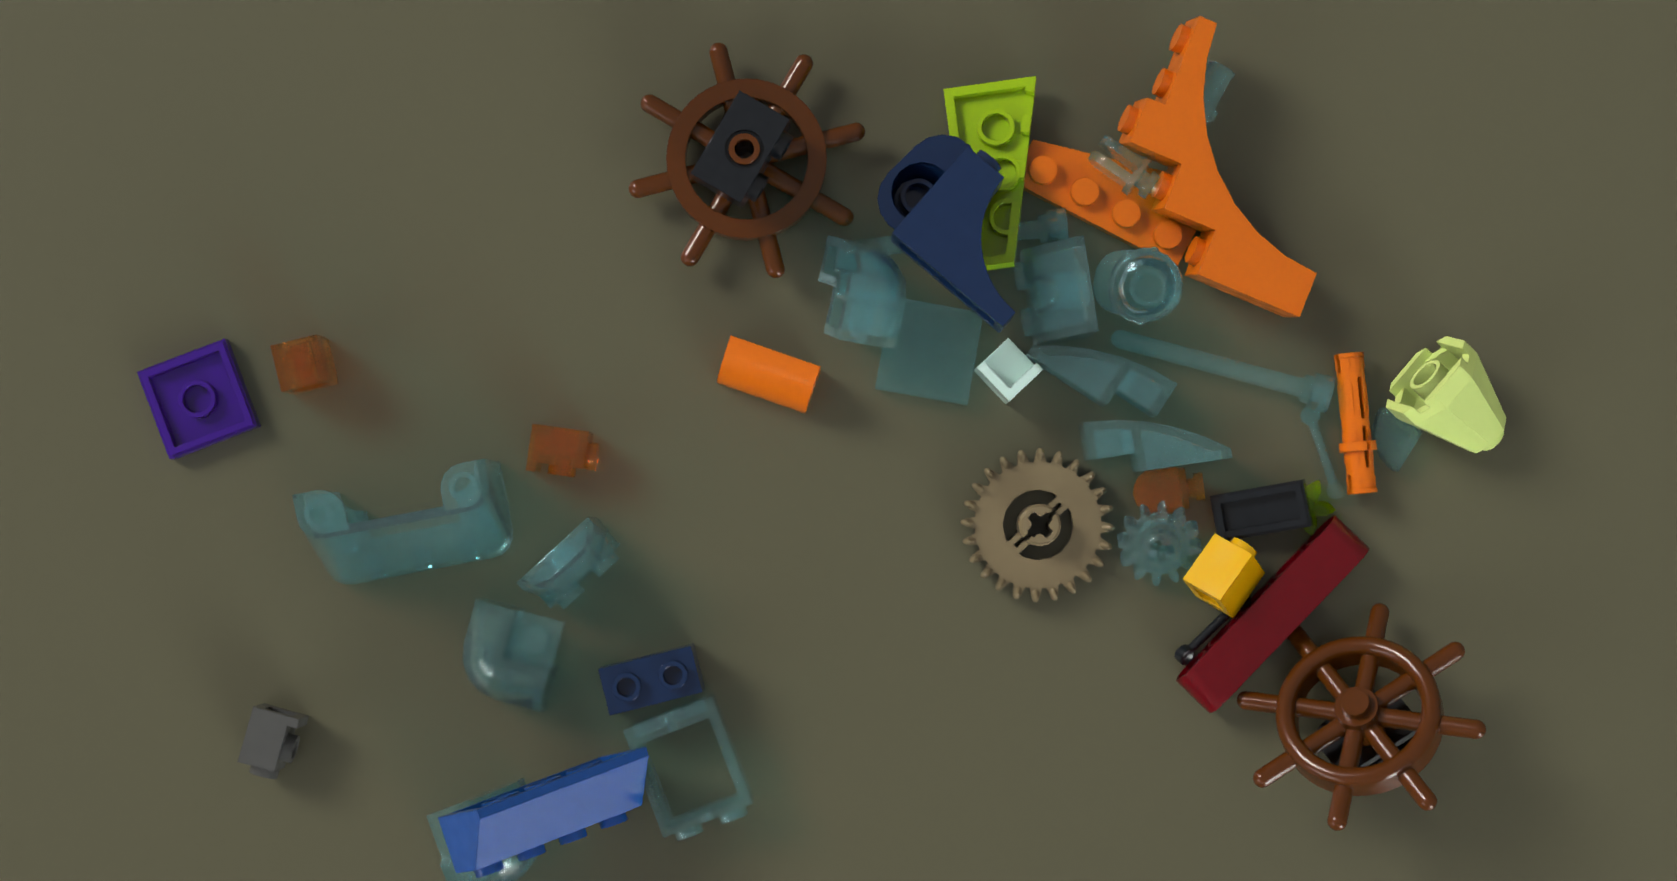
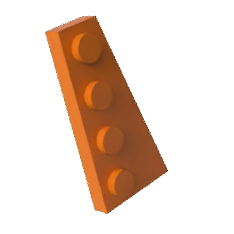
M1032 140L1028 149L1024 191L1173 269L1178 267L1196 232L1191 227L1151 211L1155 202V198L1151 197L1152 188L1162 170Z

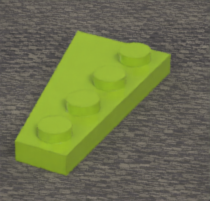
M1036 76L943 89L949 136L958 137L966 142L976 154L979 150L989 154L1001 166L999 173L1004 177L1001 187L993 196L986 209L982 224V253L987 271L1015 267L1036 91Z

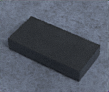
M1305 479L1210 496L1216 533L1226 540H1232L1234 537L1240 539L1313 526Z

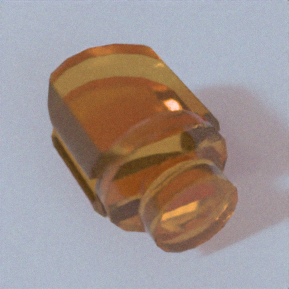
M1177 466L1145 471L1137 478L1133 489L1136 504L1142 511L1152 515L1182 512L1183 510L1190 509L1189 497H1196V501L1206 500L1202 472L1193 473V478L1186 479L1185 467L1178 468Z

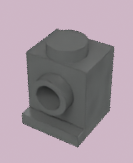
M265 703L253 706L237 762L250 765L249 772L251 774L268 779H277L279 770L285 768L286 762L292 763L296 756L300 736L294 734L295 729L307 725L309 716Z

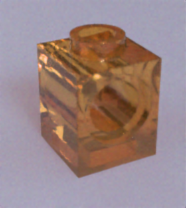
M316 334L270 346L281 392L295 395L339 384L328 338Z

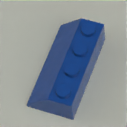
M646 746L598 757L438 817L455 872L474 871L476 878L484 877L504 869L502 860L517 855L518 861H524L545 853L544 844L552 840L558 839L560 845H564L588 836L585 828L593 824L599 823L600 828L604 829L627 821L626 812L642 806L649 758Z

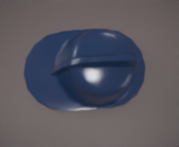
M941 134L928 137L917 144L890 170L880 184L877 197L880 214L888 226L895 230L968 146L972 150L970 145L955 136Z

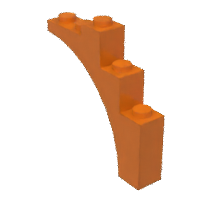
M1198 16L1186 21L1185 25L1180 24L1174 32L1169 46V50L1174 53L1168 69L1163 68L1159 72L1152 88V94L1156 96V99L1153 100L1147 97L1135 101L1133 106L1128 105L1125 108L1117 129L1122 133L1118 146L1168 167L1166 172L1162 171L1158 175L1153 185L1151 197L1155 198V202L1151 211L1201 232L1199 237L1193 238L1187 249L1185 262L1188 263V267L1184 276L1279 316L1300 317L1317 273L1285 256L1256 231L1234 203L1217 170L1207 136L1203 98L1207 57L1217 23Z

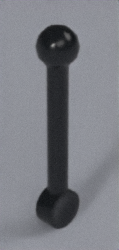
M1250 595L1240 609L1249 606L1251 603ZM1223 612L1218 615L1189 645L1184 644L1176 650L1175 659L1182 665L1190 663L1195 656V651L1230 616Z

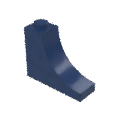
M967 146L892 232L891 242L1000 333L1011 321L1015 311L1000 296L989 277L983 259L981 233L986 209L993 196L1001 187L1004 177L999 173L1001 166L994 158L982 150H979L976 154Z

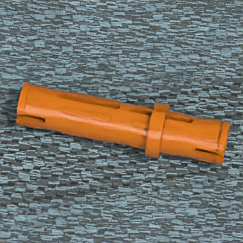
M1364 352L1336 354L1333 357L1337 375V392L1342 426V443L1339 444V453H1344L1347 495L1375 493L1378 490L1374 471L1373 450H1377L1376 440H1372Z

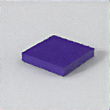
M224 338L137 372L166 452L171 460L261 427L228 339Z

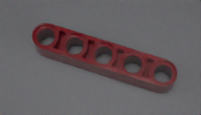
M1336 515L1330 517L1252 596L1249 606L1240 609L1235 617L1231 618L1192 661L1184 667L1177 676L1176 682L1209 713L1216 711L1357 566L1370 548Z

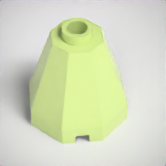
M1449 336L1436 341L1442 347L1436 352L1432 353L1427 348L1417 352L1391 382L1389 391L1395 396V401L1387 399L1386 408L1397 419L1467 451L1478 453L1482 450H1491L1497 446L1504 436L1506 416L1477 352L1466 341Z

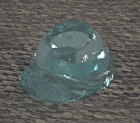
M1157 247L1116 250L1106 255L1097 266L1093 292L1096 301L1105 310L1142 326L1147 322L1158 321L1173 312L1180 303L1184 280L1175 262L1168 255L1160 252Z

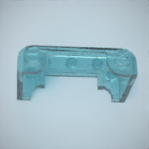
M480 459L452 466L444 474L441 481L443 506L372 520H368L367 511L354 510L347 507L341 499L340 492L315 490L292 495L296 518L302 532L329 575L335 581L342 584H358L495 558L505 553L513 540V528L501 463L499 461Z

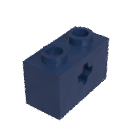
M694 643L609 664L598 669L610 716L701 693L705 690Z

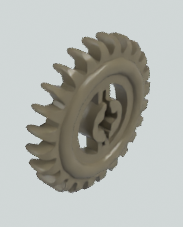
M1042 448L1036 450L1033 462H1029L1025 452L1019 450L1017 452L1016 466H1013L1006 457H1000L999 462L1002 473L998 474L990 468H985L984 474L989 482L988 486L979 483H972L971 485L973 490L980 496V499L965 500L963 503L965 507L975 512L974 517L960 521L961 525L974 529V533L964 538L962 543L964 545L978 546V550L969 558V561L971 563L986 561L987 564L982 570L980 577L985 579L997 573L998 578L995 585L997 591H1001L1009 582L1013 583L1012 595L1014 599H1018L1026 587L1029 588L1031 599L1035 603L1039 601L1042 588H1046L1050 598L1054 601L1058 599V585L1060 584L1070 593H1076L1073 578L1077 576L1085 582H1091L1092 577L1086 566L1088 564L1096 567L1104 566V562L1095 554L1096 550L1112 549V545L1100 538L1101 533L1113 531L1116 528L1113 524L1101 521V517L1111 512L1114 507L1112 505H1098L1097 500L1106 493L1107 489L1100 487L1090 490L1088 486L1095 477V472L1091 471L1081 477L1077 476L1080 465L1079 459L1073 460L1066 468L1062 467L1063 453L1061 451L1055 453L1050 463L1046 462ZM1035 490L1055 495L1047 505L1034 504L1022 509L1016 520L1017 533L1010 540H1006L1003 528L1004 516L1007 508L1015 498L1025 492ZM1058 503L1061 505L1048 517L1049 520L1046 522L1045 527L1049 532L1046 536L1036 533L1032 536H1027L1017 547L1014 545L1020 538L1025 537L1029 533L1027 530L1030 529L1032 524L1028 518L1031 514L1041 517L1051 513ZM1068 509L1072 528L1069 540L1061 551L1050 558L1039 560L1025 558L1019 554L1029 544L1044 546L1055 541L1061 529L1059 516Z

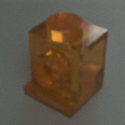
M532 424L526 471L541 473L542 464H548L547 474L574 478L576 476V469L596 471L600 444L592 442L593 433L589 431Z

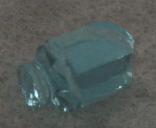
M1104 135L1099 142L1100 147L1133 171V174L1095 150L1087 158L1088 161L1123 187L1122 192L1126 195H1129L1137 187L1139 189L1137 194L1146 199L1160 179V175L1155 171L1151 174L1147 172L1152 160L1147 157L1141 159L1112 137Z

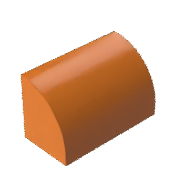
M731 335L721 363L717 383L806 414L821 366Z

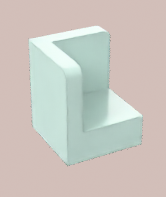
M1007 338L976 367L974 372L1007 404L1043 368L1038 363L1033 364Z

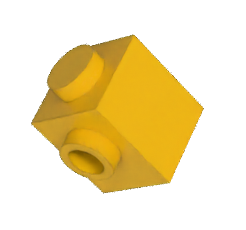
M1214 534L1183 577V580L1197 598L1234 618L1265 572L1255 559L1257 551L1248 543L1237 537H1234L1230 542Z

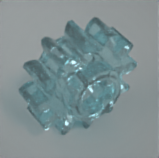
M1161 500L1159 502L1157 512L1150 513L1149 508L1141 504L1139 507L1140 519L1136 520L1134 517L1125 516L1124 527L1127 532L1117 534L1118 547L1123 549L1120 553L1122 566L1134 564L1133 573L1136 580L1142 578L1146 572L1151 573L1154 586L1159 585L1161 575L1166 573L1169 574L1172 581L1175 583L1179 582L1178 568L1182 566L1184 569L1189 570L1194 563L1191 554L1195 555L1202 552L1201 540L1196 538L1199 534L1198 523L1194 520L1185 523V508L1182 506L1177 508L1173 514H1168L1165 501ZM1160 540L1162 545L1158 546V544L1155 541Z

